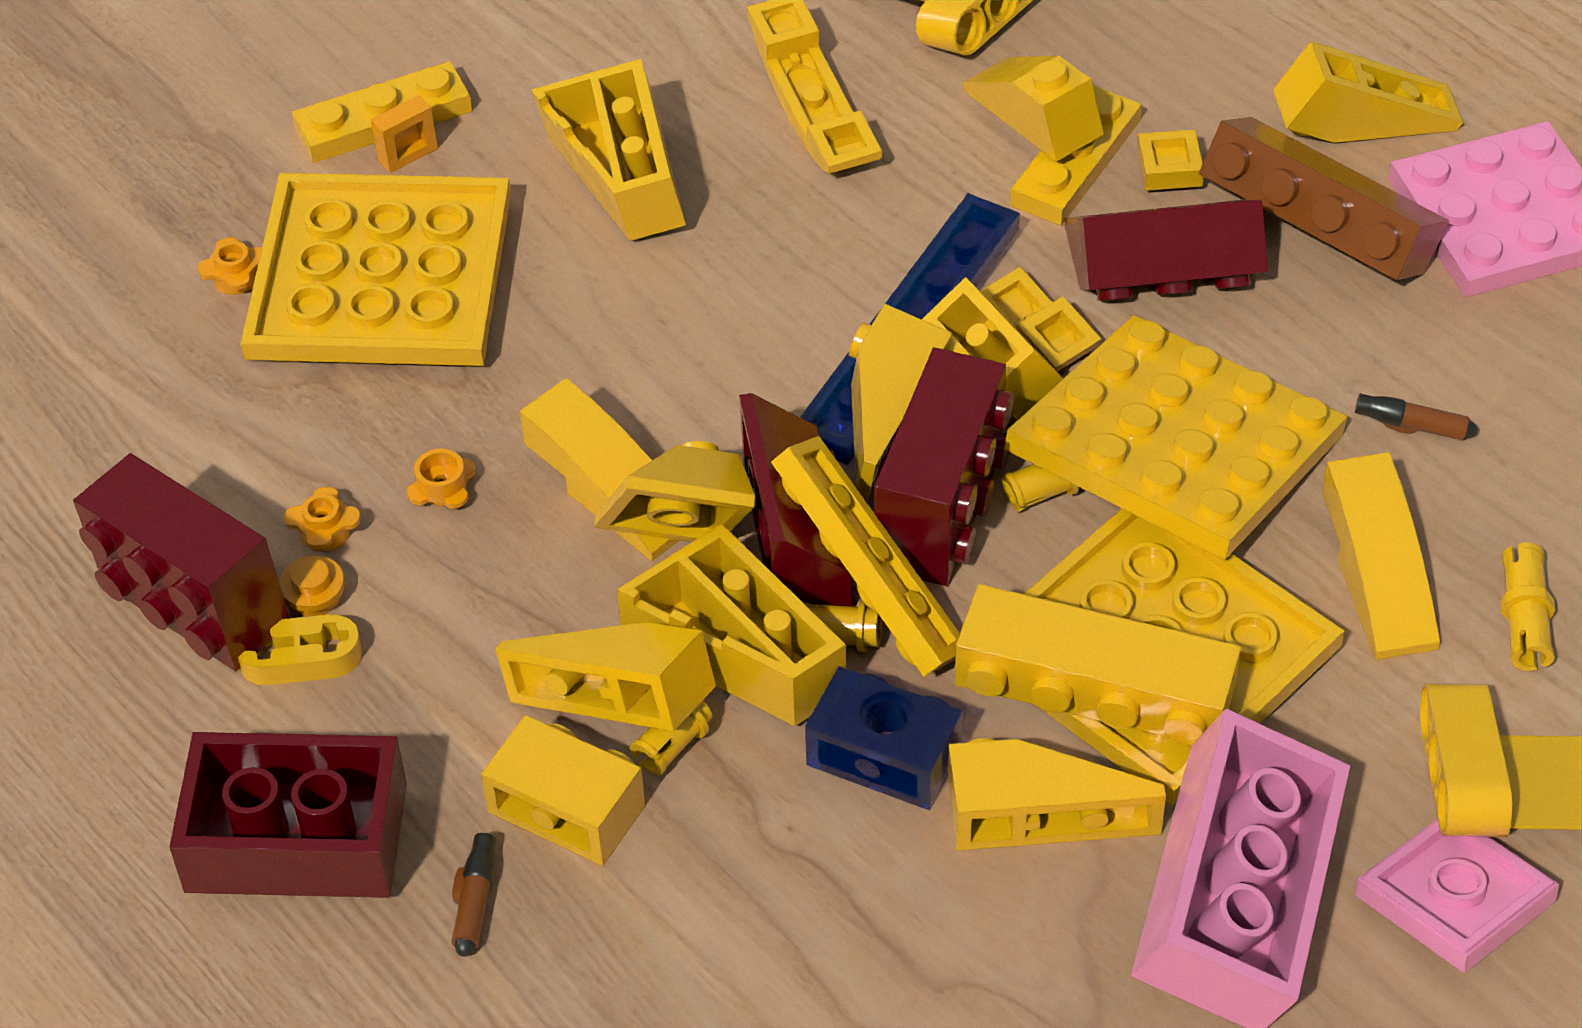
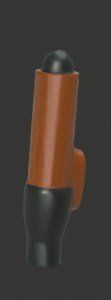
M1359 393L1354 413L1369 416L1397 432L1414 434L1420 430L1462 441L1464 438L1474 437L1478 433L1477 425L1469 420V416L1406 402L1404 399L1389 396H1370Z
M477 833L474 836L471 852L464 867L457 869L453 883L452 897L453 901L458 904L451 943L455 947L456 953L462 957L469 956L479 947L489 890L494 879L496 838L488 833Z

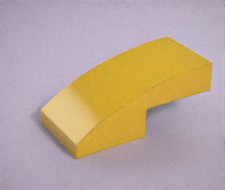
M1021 266L980 290L1057 372L1100 345L1102 340L1100 336L1065 297L1062 296L1052 302Z

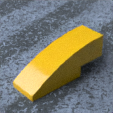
M567 377L519 411L524 444L565 476L567 493L594 515L628 475L652 461L611 416ZM615 531L651 561H654L680 541Z
M1390 452L1328 461L1322 497L1340 542L1337 560L1374 659L1379 660L1438 650L1440 639L1425 565L1411 513Z

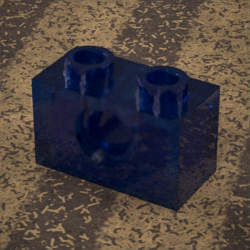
M838 666L805 725L806 765L930 811L948 777L949 744L962 743L963 710L950 706L938 697L930 695L921 696L888 684L884 679L876 675L860 674ZM882 732H891V734H883Z

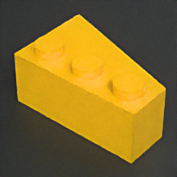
M641 58L531 89L547 137L629 241L686 225L657 106Z
M722 523L616 589L620 625L652 622L702 630L716 686L793 726H797L847 692L846 644Z

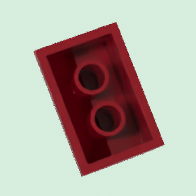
M1235 200L1064 218L1065 230L1079 288L1083 290H1096L1097 300L1133 297L1132 286L1155 284L1156 294L1192 291L1191 280L1214 278L1215 288L1251 285L1250 274L1268 272L1262 200Z
M753 393L739 395L743 466L755 494V504L751 513L762 563L802 602L818 605L852 606L851 586L857 585V583L841 560L833 556L824 547L820 539L819 529L804 508L788 496L782 485V477L771 463L788 447L819 436L817 426ZM833 449L829 450L835 458Z

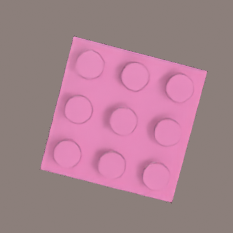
M1549 121L1390 163L1388 180L1398 194L1449 220L1435 252L1465 298L1582 266V168Z

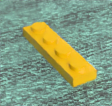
M817 436L790 446L771 461L782 477V485L788 496L807 512L819 529L820 539L824 547L833 556L841 560L857 583V590L863 602L880 615L894 635L897 649L903 658L916 666L923 677L955 660L956 643L960 633L822 439Z

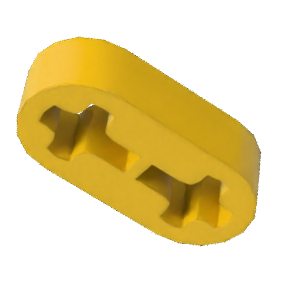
M327 614L281 619L270 629L272 641L265 646H274V649L271 651V658L258 659L262 649L258 653L256 651H245L238 657L241 674L248 681L257 685H274L344 676L354 670L360 663L363 650L356 624L345 616ZM328 640H339L336 651L324 652Z

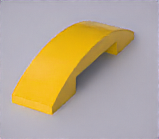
M769 0L747 6L749 23L773 88L801 143L818 166L827 174L882 159V150L862 111H852L819 47V29L803 0Z

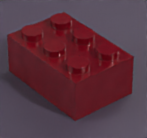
M936 347L932 348L874 486V514L921 580L948 587L957 563L966 565L971 557L976 537V527H972L976 515L986 517L994 492V480H991L994 469L1003 471L1008 462L1010 452L1004 450L1007 433H1004V430L1011 417L1014 393L1005 391L1006 364Z
M132 453L125 456L73 499L82 527L79 529V535L93 554L98 568L95 572V578L100 587L114 600L122 601L125 598L140 608L146 619L160 630L170 628L184 637L191 649L203 659L210 660L214 657L237 672L241 668L238 657L245 651H256L258 653L272 641L270 629L281 619H290L266 538Z
M192 732L169 846L184 893L390 898L407 787L397 736Z

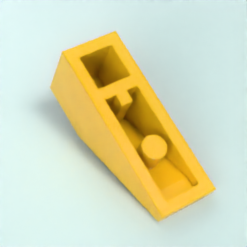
M1313 41L1309 42L1273 88L1286 129L1299 136H1312L1332 143L1457 131L1464 123L1448 84Z
M1059 55L1007 57L962 82L965 93L1056 162L1104 135L1091 78Z
M885 303L872 325L865 322L860 325L849 349V356L856 359L851 383L855 480L857 490L867 503L874 493V486L932 348L948 350L952 337V332Z
M640 622L505 640L495 647L510 703L674 732L716 687L702 630L652 622Z
M979 738L967 743L949 744L948 788L957 851L1162 834L1166 801L1164 784L1019 739L993 740Z

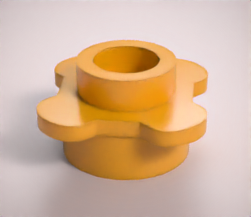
M235 237L220 239L217 241L216 248L209 259L199 262L197 266L199 276L203 280H213L215 288L224 294L238 295L250 291L254 285L262 247H247Z
M445 448L432 449L418 457L413 469L415 482L408 486L406 491L408 500L412 504L421 506L429 502L437 506H446L449 509H456L466 504L468 501V492L465 490L468 480L475 475V466L471 460L461 458L458 453Z
M332 487L316 489L313 495L308 497L302 505L292 506L284 514L286 526L289 529H298L302 542L308 548L315 551H330L343 545L349 538L351 530L355 529L361 520L359 510L354 506H346L339 499L338 491Z

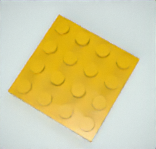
M279 173L240 342L244 360L484 366L511 199L509 178Z
M1133 315L1007 430L1004 450L1226 560L1343 436L1348 416L1326 406L1316 398L1302 395L1271 380L1261 372L1252 371L1216 354L1208 347L1197 345L1173 334L1155 322Z
M1122 508L1024 593V595L1240 645L1241 653L1236 687L1229 710L1259 724L1342 647L1345 631L1232 553L1224 560ZM1041 709L1128 774L1164 784L1166 802L1171 806L1176 804L1192 745L1179 744L1168 737L1131 728H1113L1102 721L1065 712L1053 713Z

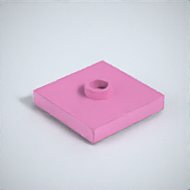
M1436 819L1357 878L1355 896L1465 974L1557 901L1559 883L1491 837L1442 836L1438 819Z

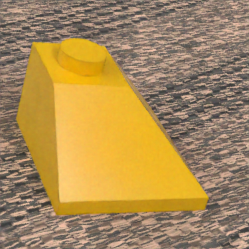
M690 441L682 445H676L628 475L595 514L594 528L693 542L721 523L731 531L754 508L755 494L739 454L719 451V447L710 442Z

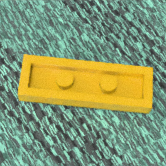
M451 61L291 112L295 130L311 161L316 163L375 144L371 119L418 95L432 107L434 124L472 112L469 92Z
M1093 85L1104 135L1057 162L1040 150L1010 189V206L1062 226L1065 222L1064 218L1069 217L1141 121L1142 104Z

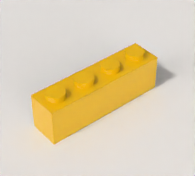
M978 584L956 643L955 686L971 689L975 693L987 697L1000 696L1033 704L1048 712L1074 714L1102 721L1113 728H1131L1168 737L1179 744L1193 745L1225 709L1230 708L1236 687L1241 646Z

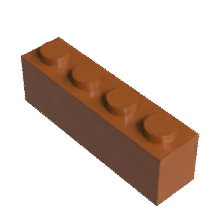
M1253 117L1222 120L1199 171L1201 176L1246 200H1262L1263 209L1395 280L1425 274L1449 222L1448 219Z

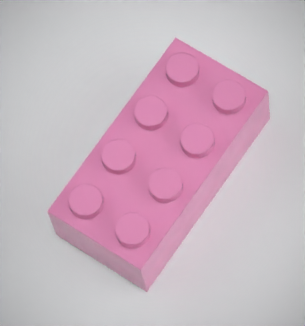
M1225 709L1191 746L1131 977L1245 1028H1267L1298 1001L1351 765L1229 709Z

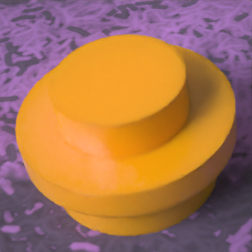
M307 556L297 559L284 569L279 580L285 603L298 614L307 617L324 615L332 611L337 606L345 587L344 576L340 566L335 561L323 556Z

